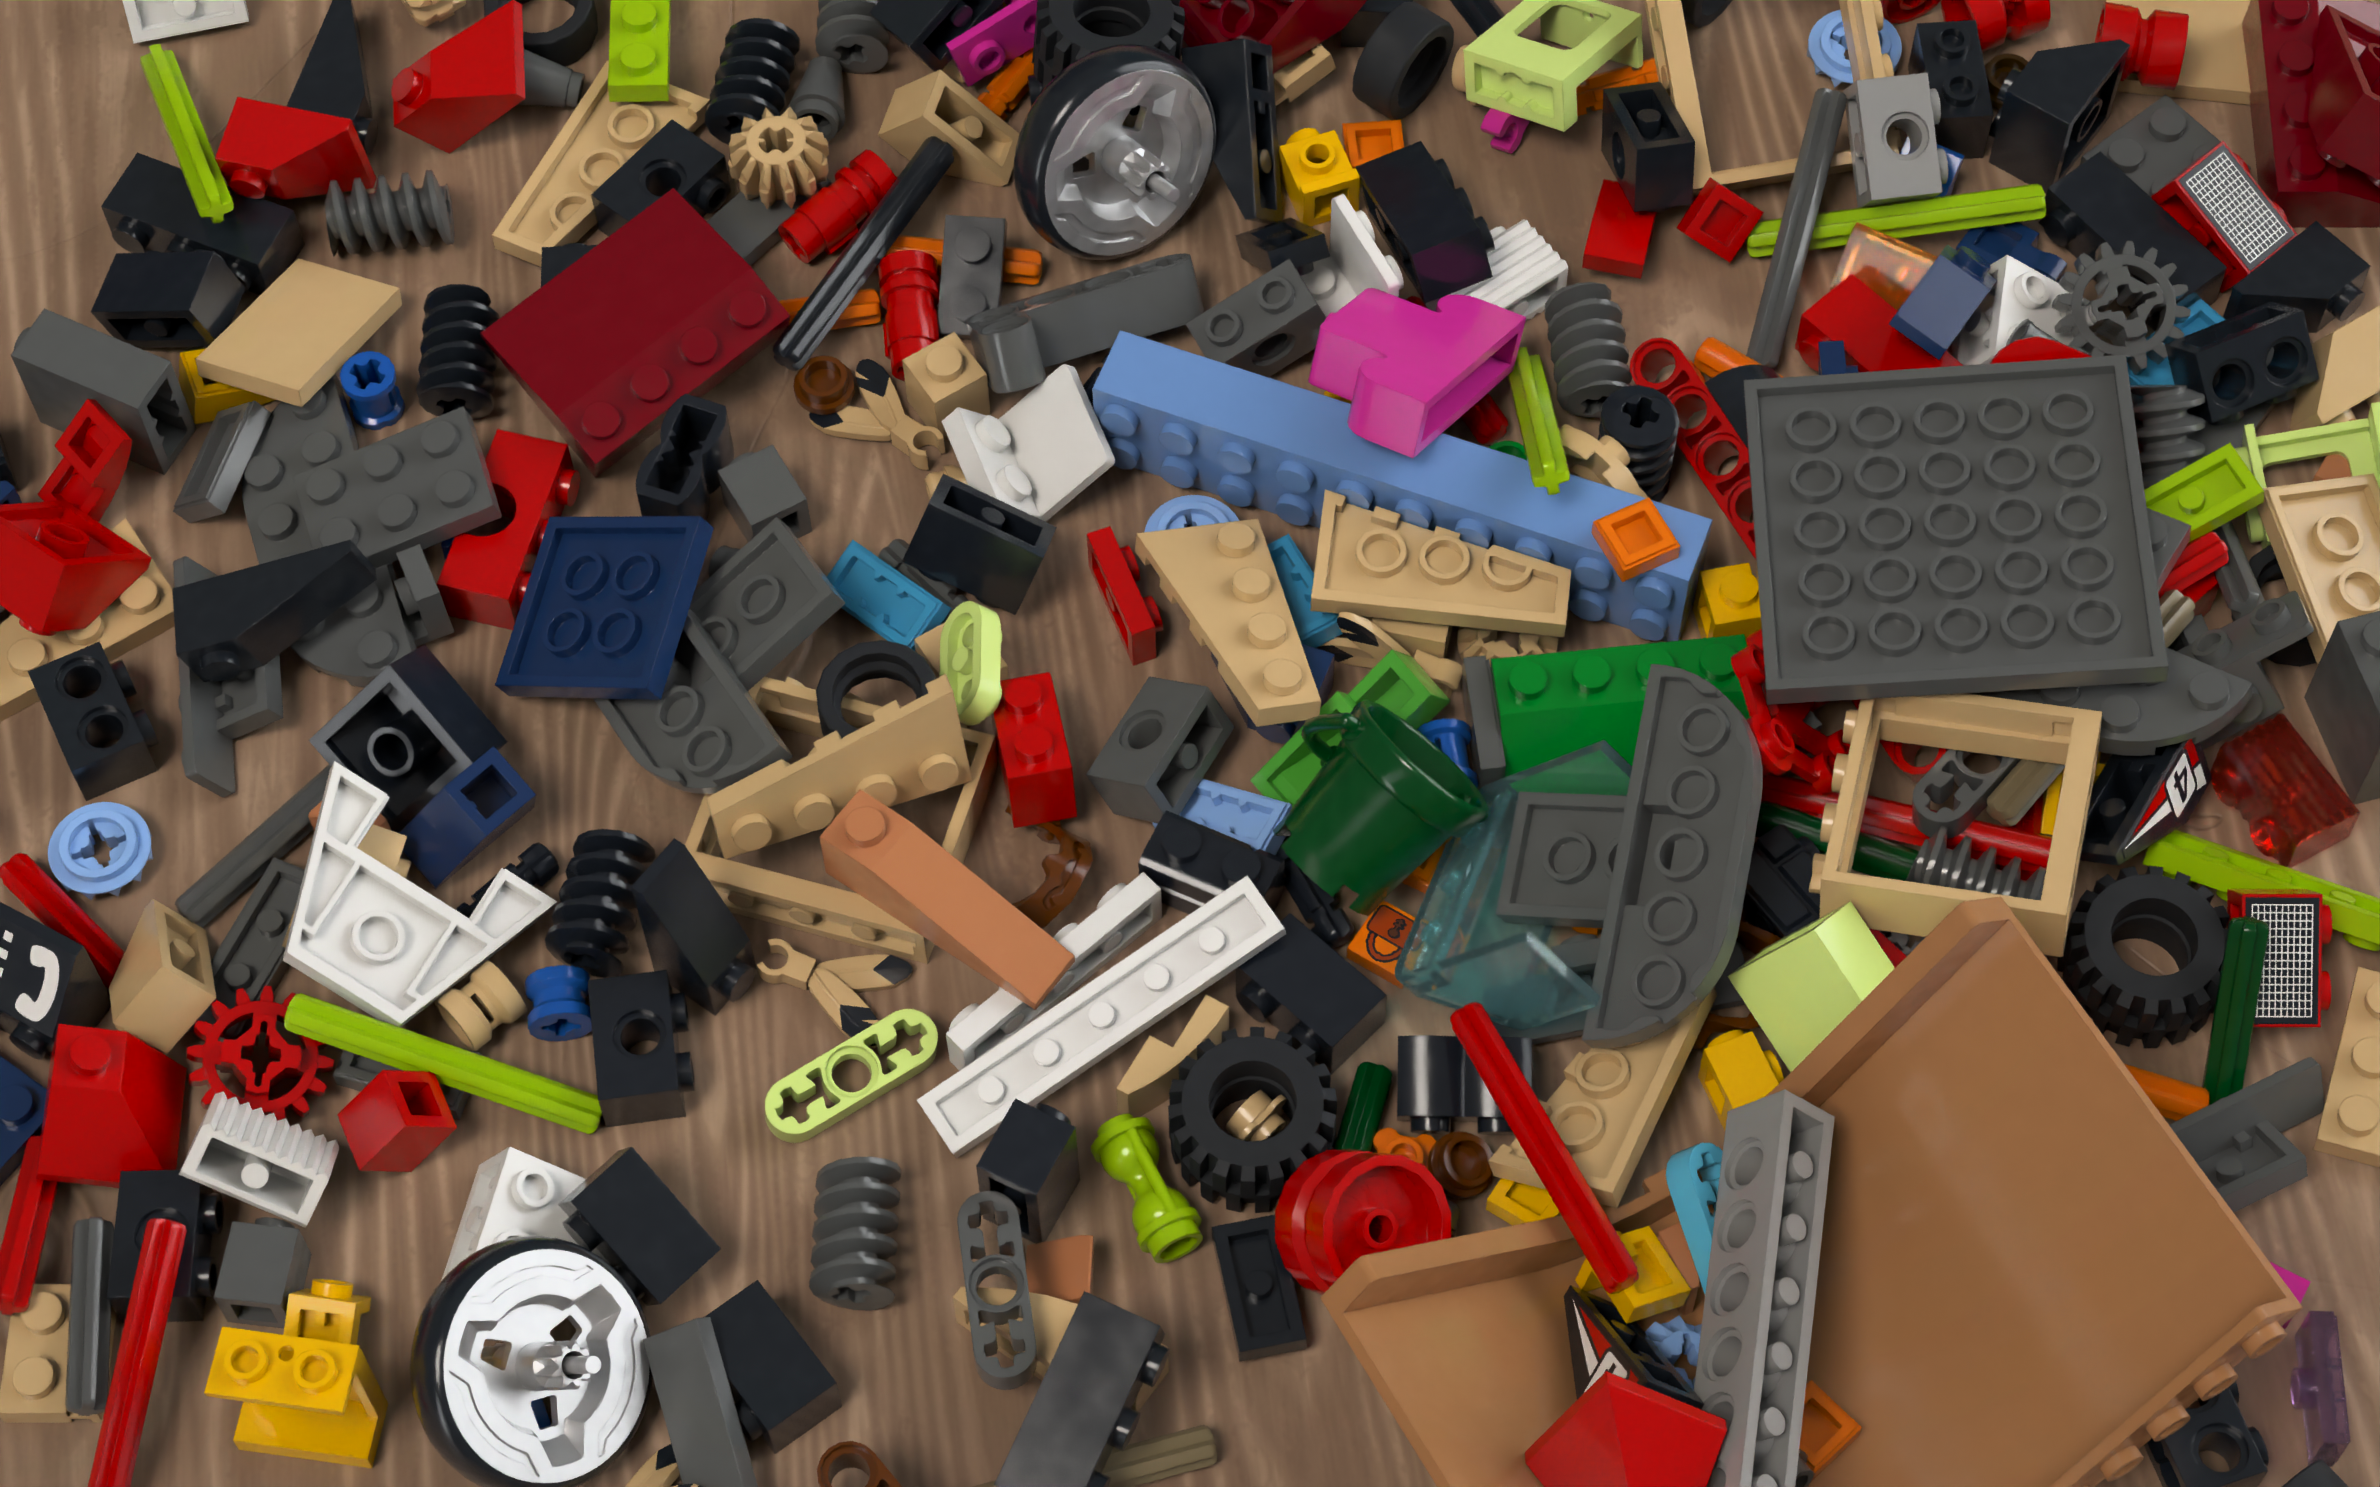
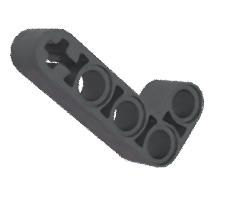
M1183 253L1156 258L991 308L969 317L966 323L976 360L987 374L988 386L996 393H1009L1027 389L1043 382L1046 379L1045 367L1112 347L1120 330L1140 337H1146L1186 325V323L1205 311L1190 254Z

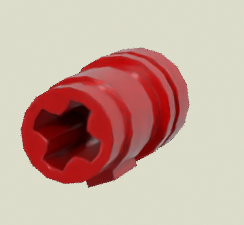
M865 149L849 163L850 168L843 167L834 175L835 182L819 190L800 205L793 215L778 226L781 238L791 252L802 262L808 264L823 251L827 255L832 254L858 232L857 224L869 217L897 179L888 165L871 150Z
M902 250L891 253L882 258L878 264L881 305L887 310L885 315L886 323L883 324L885 357L891 360L892 375L902 381H905L902 360L939 340L938 315L935 310L939 303L940 293L937 260L933 255L918 250Z

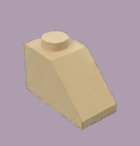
M939 69L895 89L878 136L909 161L927 138L936 136L942 141L948 142L954 149L952 153L954 162L944 175L1001 187L1008 184L1011 176L1019 133Z
M152 899L145 907L109 986L112 1021L119 1031H126L168 1054L216 999L206 930L155 899Z

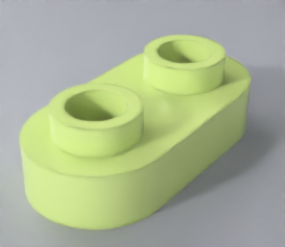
M965 601L959 604L951 612L944 624L940 638L939 677L944 674L947 675L953 689L960 722L970 726L979 724L986 717L993 714L1002 696L1000 685L1002 643L1000 618L995 611L973 601Z

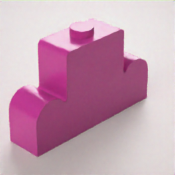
M1367 288L1336 313L1331 312L1320 325L1308 382L1313 386L1352 401L1347 423L1348 427L1356 435L1414 458L1513 372L1526 317L1467 295H1446L1439 299L1436 311H1432L1379 289Z

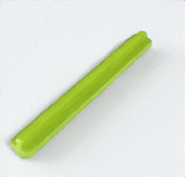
M153 44L149 46L150 53L140 57L143 72L200 217H210L212 223H221L224 221V214L233 211V200L215 160V155L173 51L163 50L161 44Z
M2031 184L1818 213L1808 251L2041 220L2046 215L2045 192L2042 185ZM1782 218L1757 222L1746 239L1750 257L1759 258L1773 255Z
M1519 347L1514 370L1508 375L1530 476L1534 487H1546L1548 495H1555L1560 493L1559 484L1570 480V472L1542 359L1539 354L1529 355L1527 347Z
M302 993L294 995L284 1017V1027L290 1032L403 1071L434 1073L441 1084L586 1134H593L596 1131L603 1115L598 1095Z

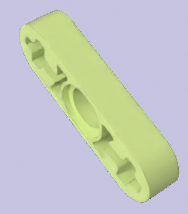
M915 1009L895 1011L782 1078L770 1088L765 1098V1120L769 1130L777 1138L785 1142L800 1143L807 1141L921 1073L931 1065L936 1056L938 1032L934 1022L929 1016ZM904 1029L910 1036L920 1032L923 1035L919 1041L920 1053L912 1056L906 1048L900 1049L887 1057V1067L891 1072L883 1074L878 1056L868 1046L874 1043L877 1044L879 1055H882L896 1045L897 1030ZM849 1059L864 1063L871 1073L868 1085L856 1092H847L840 1089L832 1078L833 1070L839 1063ZM820 1077L824 1093L835 1105L831 1108H826L825 1100L822 1096L806 1107L807 1120L799 1124L792 1116L782 1120L779 1116L783 1113V1099L792 1096L793 1100L797 1103L807 1100L816 1094V1085L811 1080Z

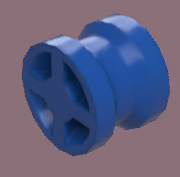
M557 965L536 970L527 976L525 992L527 999L533 1002V1009L527 1017L528 1029L532 1036L545 1041L560 1042L583 1037L592 1031L590 1007L586 1005V998L589 996L588 980H591L586 970L575 966Z

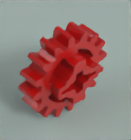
M264 986L260 1001H250L246 991L240 988L236 990V1006L229 1010L225 1004L218 1000L211 1004V1011L216 1019L213 1025L204 1021L196 1022L194 1032L205 1043L204 1045L187 1047V1059L202 1063V1068L196 1069L189 1074L190 1086H208L209 1090L201 1099V1106L205 1110L208 1109L214 1095L224 1091L227 1099L237 1097L240 1105L249 1102L252 1110L261 1107L264 1115L274 1113L277 1121L285 1119V1111L292 1109L297 1115L304 1118L310 1111L304 1096L307 1093L317 1097L324 1096L327 1086L320 1079L316 1078L315 1075L316 1073H327L333 1070L334 1059L318 1055V1051L327 1047L328 1044L296 1034L304 1049H301L300 1045H289L276 1030V1021L284 1023L287 1008L295 993L292 992L282 1004L273 1002L272 986ZM252 1018V1027L236 1040L224 1039L223 1042L220 1041L222 1036L232 1026ZM264 1032L266 1034L265 1046L268 1047L269 1058L279 1060V1062L268 1063L266 1073H262L261 1086L257 1087L255 1086L256 1072H252V1061L241 1059V1056L248 1057L253 1055L254 1048L259 1043L260 1033ZM216 1070H220V1073L234 1075L245 1088L244 1099L232 1093L222 1083ZM301 1077L297 1085L287 1094L268 1101L269 1090L284 1078L296 1079Z

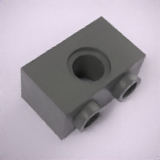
M1288 259L1189 321L1186 325L1206 358L1270 377L1316 347L1320 325L1325 321L1326 316L1295 266Z
M1149 676L1088 770L1086 776L1114 814L1159 823L1166 810L1180 815L1235 727L1208 687Z

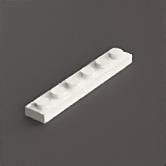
M1247 875L917 1099V1101L952 1154L958 1158L997 1131L1015 1098L1030 1106H1035L1286 935L1285 928Z

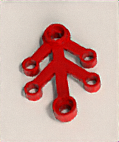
M1760 628L1747 636V647L1731 657V665L1740 681L1750 718L1746 719L1758 744L1763 778L1771 773L1780 776L1790 770L1811 783L1820 794L1826 796L1832 792V776L1837 753L1849 754L1851 744L1843 743L1842 729L1827 737L1803 722V719L1810 710L1814 712L1830 701L1771 704L1767 706L1765 700L1766 687L1762 633ZM1795 744L1812 753L1815 757L1811 759L1795 748Z

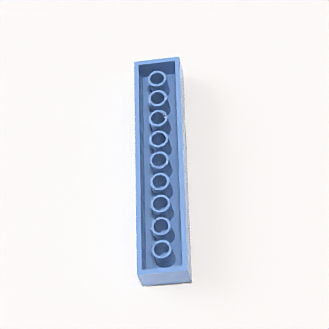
M1119 331L1092 388L1093 410L1115 457L1114 466L1121 469L1136 468L1160 476L1176 487H1194L1216 494L1224 501L1235 506L1259 508L1277 514L1282 520L1298 526L1308 524L1320 528L1326 489L1346 496V503L1370 511H1374L1375 506L1401 514L1400 521L1431 531H1434L1436 526L1460 533L1461 541L1489 549L1492 545H1497L1570 569L1568 609L1576 616L1588 621L1603 620L1630 629L1635 635L1646 640H1664L1667 642L1680 640L1695 600L1699 572L1704 570L1713 519L1651 500L1680 544L1679 558L1622 582L1591 533L1593 521L1646 499L1644 497L1570 474L1569 481L1559 484L1560 493L1548 495L1546 487H1534L1527 460L1444 433L1439 435L1417 456L1410 458L1356 435L1348 427L1347 423L1351 407L1350 403L1128 332Z

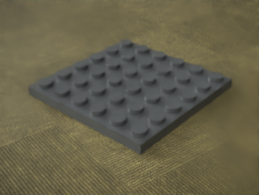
M2126 355L1744 380L1767 705L2167 681L2168 660Z

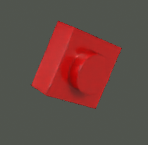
M1710 177L1676 228L1731 263L1764 212Z

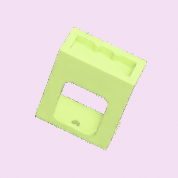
M1523 0L1463 49L1466 100L1565 132L1578 121L1576 87L1608 60L1638 69L1643 65L1642 14L1598 0ZM1540 17L1541 38L1571 47L1572 49H1558L1520 37L1518 34Z
M2380 402L2371 403L2368 418L2256 437L2254 423L2244 425L2242 447L2234 449L2262 488H2267L2263 470L2268 466L2334 454L2341 455L2347 459L2351 476L2374 473L2380 488ZM2254 507L2245 512V523L2250 543L2261 541L2263 550L2268 545H2271L2258 509Z

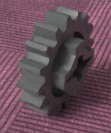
M2126 241L2118 255H2114L2112 248L2107 242L2102 243L2095 251L2096 262L2090 256L2083 253L2074 262L2078 274L2066 271L2061 277L2058 284L2069 293L2058 295L2052 302V308L2066 312V316L2059 320L2054 329L2056 333L2071 332L2074 339L2068 346L2075 344L2079 348H2083L2092 357L2126 355L2130 369L2135 375H2138L2147 368L2146 356L2159 365L2167 357L2164 343L2167 344L2184 337L2185 334L2173 324L2183 323L2190 317V309L2176 304V301L2182 298L2189 290L2187 285L2184 284L2171 285L2169 278L2177 268L2174 263L2165 265L2161 269L2154 264L2157 257V249L2152 247L2141 258L2135 256L2133 241ZM2130 273L2143 279L2148 285L2131 277ZM2096 277L2098 282L2095 285L2097 298L2090 301L2088 305L2082 306L2085 288ZM2115 299L2119 306L2125 307L2130 305L2131 308L2138 306L2127 319L2123 311H2105ZM2160 311L2158 327L2154 335L2146 340L2145 335L2148 330L2145 320L2155 312ZM2094 332L2111 340L2113 345L2101 340Z

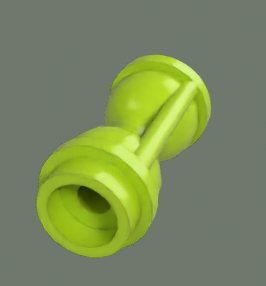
M1132 1114L1115 1116L1102 1124L1097 1130L1098 1137L1091 1145V1153L1095 1160L1102 1164L1103 1169L1109 1176L1118 1182L1126 1184L1135 1203L1132 1211V1223L1138 1234L1136 1240L1140 1249L1145 1253H1151L1156 1263H1168L1177 1260L1193 1251L1202 1242L1203 1236L1199 1230L1202 1219L1197 1209L1190 1206L1189 1201L1182 1193L1166 1186L1157 1166L1160 1150L1154 1136L1155 1128L1150 1119L1146 1117L1134 1118Z

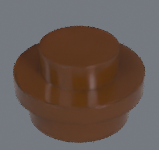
M826 355L809 359L796 374L793 385L795 397L800 406L811 413L820 415L832 414L842 410L850 403L855 392L854 378L849 368L837 358Z
M1455 1131L1444 1135L1434 1143L1428 1156V1170L1442 1185L1446 1195L1456 1199H1468L1481 1193L1491 1182L1493 1174L1488 1160L1493 1154L1487 1143L1480 1137L1468 1132Z

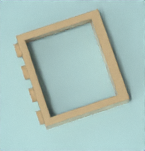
M1644 0L1658 81H1661L1695 141L1693 197L1698 196L1710 177L1731 191L1792 181L1798 158L1711 172L1681 0ZM1839 0L1853 83L1856 80L1894 76L1890 56L1887 53H1881L1878 31L1883 29V10L1880 0ZM1889 127L1886 134L1887 143L1894 152L1900 154L1898 148L1902 147L1900 128ZM1850 149L1833 153L1828 175L1853 171Z
M763 677L748 691L771 725L819 738L824 737L821 730L815 689L807 688L799 681L787 677L785 682ZM849 692L843 697L841 702L842 716L847 723L857 729L874 722L872 712L882 707L866 703L859 696ZM960 722L973 781L964 783L942 847L963 864L998 767L995 735L972 730L969 725ZM713 794L704 795L685 846L732 913L928 964L934 943L861 895L720 858L721 848L706 800L707 797Z
M1967 693L1861 699L1859 709H1849L1845 715L1843 743L1851 744L1849 754L1837 753L1834 763L1832 792L1840 793L1838 803H1826L1824 807L1820 841L1828 843L1826 855L1815 853L1813 857L1809 892L1820 894V918L1851 901L1869 929L1926 937L1960 903L2001 896L2044 955L2063 957L2099 753L2102 711ZM1879 741H1894L2065 765L2041 901L1851 873Z

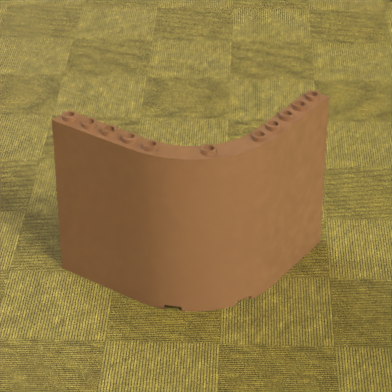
M2001 896L1964 901L1956 906L1782 1082L1766 1095L1769 1096L1786 1089L1835 1116L1806 1384L1812 1380L1854 1419L1862 1429L1860 1435L1811 1481L1808 1487H2095L2105 1478L2108 1482L2114 1481L2130 1472L2142 1462L2144 1457L2139 1449L2150 1439H2153L2155 1442L2160 1441L2182 1428L2191 1418L2185 1409L2199 1397L2202 1401L2208 1400L2232 1385L2238 1378V1374L2233 1368L2245 1357L2249 1356L2250 1359L2258 1358L2281 1343L2287 1336L2282 1326L2303 1308ZM1666 1168L1643 1180L1644 1195L1617 1208L1600 1204L1615 1231H1620L1624 1234L1650 1226L1657 1237L1658 1231L1680 1222L1668 1189ZM1697 1171L1701 1182H1703L1700 1172ZM1709 1205L1710 1213L1715 1212L1713 1205ZM1562 1215L1363 1255L1356 1259L1320 1297L1437 1487H1544L1526 1465L1525 1451L1577 1400L1564 1295L1570 1285L1579 1288L1575 1279L1586 1256ZM1700 1279L1693 1312L1683 1316L1682 1312L1679 1313L1677 1308L1637 1320L1636 1322L1644 1332L1655 1321L1659 1324L1666 1323L1678 1315L1687 1324L1694 1326L1702 1324L1705 1294ZM1603 1287L1588 1291V1293L1612 1302ZM1682 1351V1354L1673 1366L1685 1369L1688 1379H1691L1693 1382L1697 1366L1690 1365L1687 1355L1683 1354Z

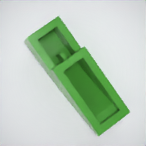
M1391 649L1348 694L1336 691L1320 708L1319 715L1351 713L1359 702L1367 699L1384 706L1417 729L1421 725L1430 722L1451 700L1412 656ZM1303 726L1250 779L1263 796L1290 803L1292 807L1322 768L1320 765L1321 759L1308 749L1301 736ZM1340 729L1318 733L1321 739L1330 747L1333 745L1338 746L1342 740Z

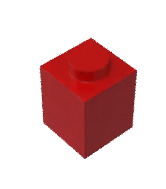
M382 1070L337 1114L359 1171L412 1172L457 1128L436 1075L423 1071Z

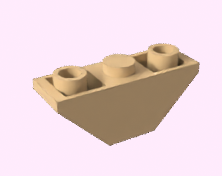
M2379 305L2311 344L2319 379L2297 389L2298 394L2296 395L2290 423L2291 431L2356 419L2350 408L2366 400L2369 407L2371 403L2380 402Z

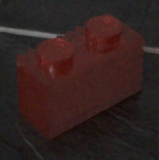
M2279 713L2273 719H2268L2263 725L2258 724L2253 730H2247L2242 736H2236L2231 742L2226 741L2219 748L2210 770L2212 785L2217 796L2225 805L2229 807L2234 806L2235 809L2239 810L2242 818L2248 821L2251 838L2259 851L2267 857L2272 856L2273 859L2279 861V865L2292 868L2349 837L2360 815V811L2282 713Z

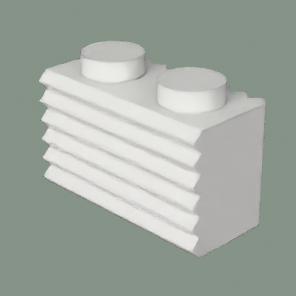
M1523 219L1507 230L1500 226L1490 231L1495 250L1488 252L1487 257L1493 277L1448 295L1458 294L1475 297L1525 316L1526 320L1532 319L1536 313L1543 312L1545 303L1551 294L1566 287L1568 265L1565 260L1560 258L1558 252L1553 251L1551 245L1545 242L1543 236L1538 235L1536 229L1530 226L1528 220ZM1440 298L1426 303L1427 308L1436 311Z
M223 1091L214 1095L192 1141L179 1175L306 1228L330 1179L340 1147L336 1139L327 1142L324 1134L315 1137L312 1129L302 1131L299 1123L290 1126L287 1118L277 1121L274 1113L264 1115L261 1107L252 1110L249 1102L240 1105L237 1097L227 1099Z

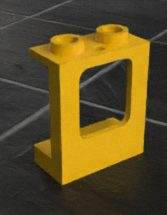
M222 1326L204 1393L208 1397L243 1401L233 1438L238 1450L373 1468L388 1402L359 1345ZM283 1351H294V1355L290 1360L283 1361L280 1359Z

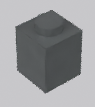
M773 444L755 453H744L732 460L728 466L718 470L724 504L747 542L776 517L784 522L797 538L812 532L807 499Z
M270 1217L258 1218L255 1220V1224L232 1221L214 1294V1299L227 1322L284 1329L289 1294L304 1289L312 1255L300 1230L291 1223Z

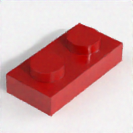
M1110 526L1087 533L1089 568L1132 665L1135 666L1155 659L1156 633L1163 631V623L1153 597L1149 595L1142 598L1136 582L1140 581V572L1130 546L1126 545L1120 548Z

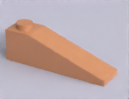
M861 789L858 790L819 836L825 871L828 875L1034 1010L1039 1007L1075 962V956L921 829Z

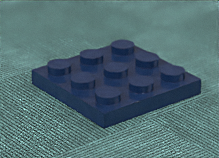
M701 516L549 517L495 686L508 696L661 700L714 528Z

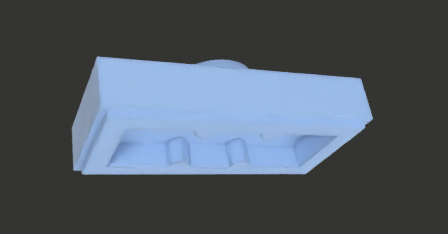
M1202 779L1179 816L1251 845V850L1253 851L1261 849L1276 855L1286 836H1275L1273 830L1290 812L1292 804ZM1152 823L1154 828H1156L1158 823Z

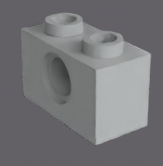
M1928 73L1856 80L1846 88L1843 93L1847 98L1845 110L1858 208L1934 198L1943 192L1942 184H1946L1948 180V161L1945 150L1937 148L1934 125L1940 122L1941 105L1937 90L1935 88L1930 89ZM1889 127L1900 128L1908 135L1910 151L1907 155L1898 154L1889 147L1886 139Z

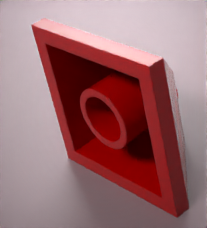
M511 0L437 46L408 68L401 70L393 78L391 88L394 127L450 154L526 99L522 4Z
M237 97L215 157L228 186L238 194L253 199H261L264 195L281 199L324 195L328 192L330 180H337L342 192H348L352 190L353 180L357 177L361 178L366 189H371L374 187L377 179L351 119Z
M66 500L0 505V605L20 618L19 624L32 633L53 636L57 631L85 629L149 568L152 559L150 556Z
M58 1024L50 1059L36 1179L119 1188L121 1171L176 1170L187 1068L126 1031Z
M1606 1371L1525 1451V1463L1544 1487H1707L1727 1432L1726 1419Z

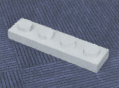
M1142 872L1128 885L1119 883L1112 887L1099 901L1097 910L1079 925L1077 923H1070L1063 927L1053 938L1075 956V962L1036 1010L999 987V990L981 1005L973 1003L959 1012L951 1022L949 1031L946 1033L950 1062L960 1071L1056 1006L1162 918L1161 888Z

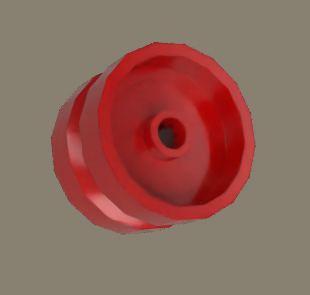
M1354 1149L1325 1150L1303 1161L1285 1182L1275 1209V1241L1284 1267L1302 1287L1320 1295H1323L1351 1264L1363 1255L1451 1238V1210L1442 1185L1424 1165L1399 1154L1372 1153L1370 1151Z

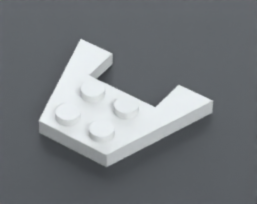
M334 761L329 771L283 961L374 1018L402 1027L550 912L557 901L503 868L500 869L469 918L357 848L390 797L385 792Z

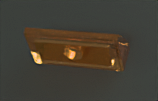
M1857 222L1853 227L1833 276L1830 291L1852 273L1898 311L1938 256Z

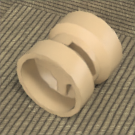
M488 960L471 973L470 982L463 988H450L434 1001L437 1010L449 1028L472 1051H477L489 1042L492 1030L501 1023L512 1024L528 1011L526 1004L512 983L498 967Z

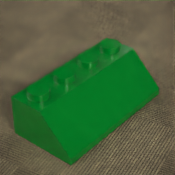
M1745 634L1491 659L1490 669L1506 763L1503 790L1505 807L1516 806L1519 792L1627 795L1651 664L1681 668L1702 677L1719 689L1736 706L1745 719L1750 718L1740 681L1731 665V657L1747 647Z

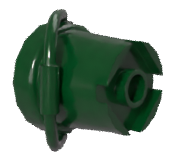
M1365 699L1359 702L1351 713L1324 714L1305 721L1301 736L1308 749L1321 759L1320 765L1322 768L1273 832L1275 836H1289L1281 845L1282 849L1301 871L1321 889L1333 897L1340 889L1347 886L1359 894L1348 908L1356 913L1369 916L1390 892L1451 836L1463 837L1477 823L1486 821L1489 807L1483 795L1468 776L1426 736L1389 709ZM1340 729L1342 740L1338 746L1333 745L1330 747L1321 739L1318 733Z

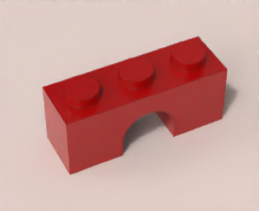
M497 429L485 462L501 515L513 520L504 530L490 536H475L466 533L455 536L437 581V587L448 616L513 630L549 517H561L565 506H573L579 492L580 473L578 470H574L568 444Z

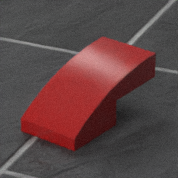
M1604 179L1585 246L1582 268L1641 279L1658 212H1634L1619 183Z
M87 399L54 445L64 457L41 488L38 496L44 502L66 500L99 522L111 503L126 470L132 439L96 399Z

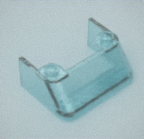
M1602 740L1480 788L1479 791L1489 807L1488 818L1482 823H1477L1463 837L1451 836L1447 840L1395 967L1396 979L1416 997L1455 1010L1463 1008L1471 1002H1478L1483 1005L1492 1022L1515 1030L1539 1027L1546 1022L1596 1007L1600 996L1546 947L1553 928L1552 925L1505 923L1495 914L1519 792L1627 796L1632 766L1605 740Z

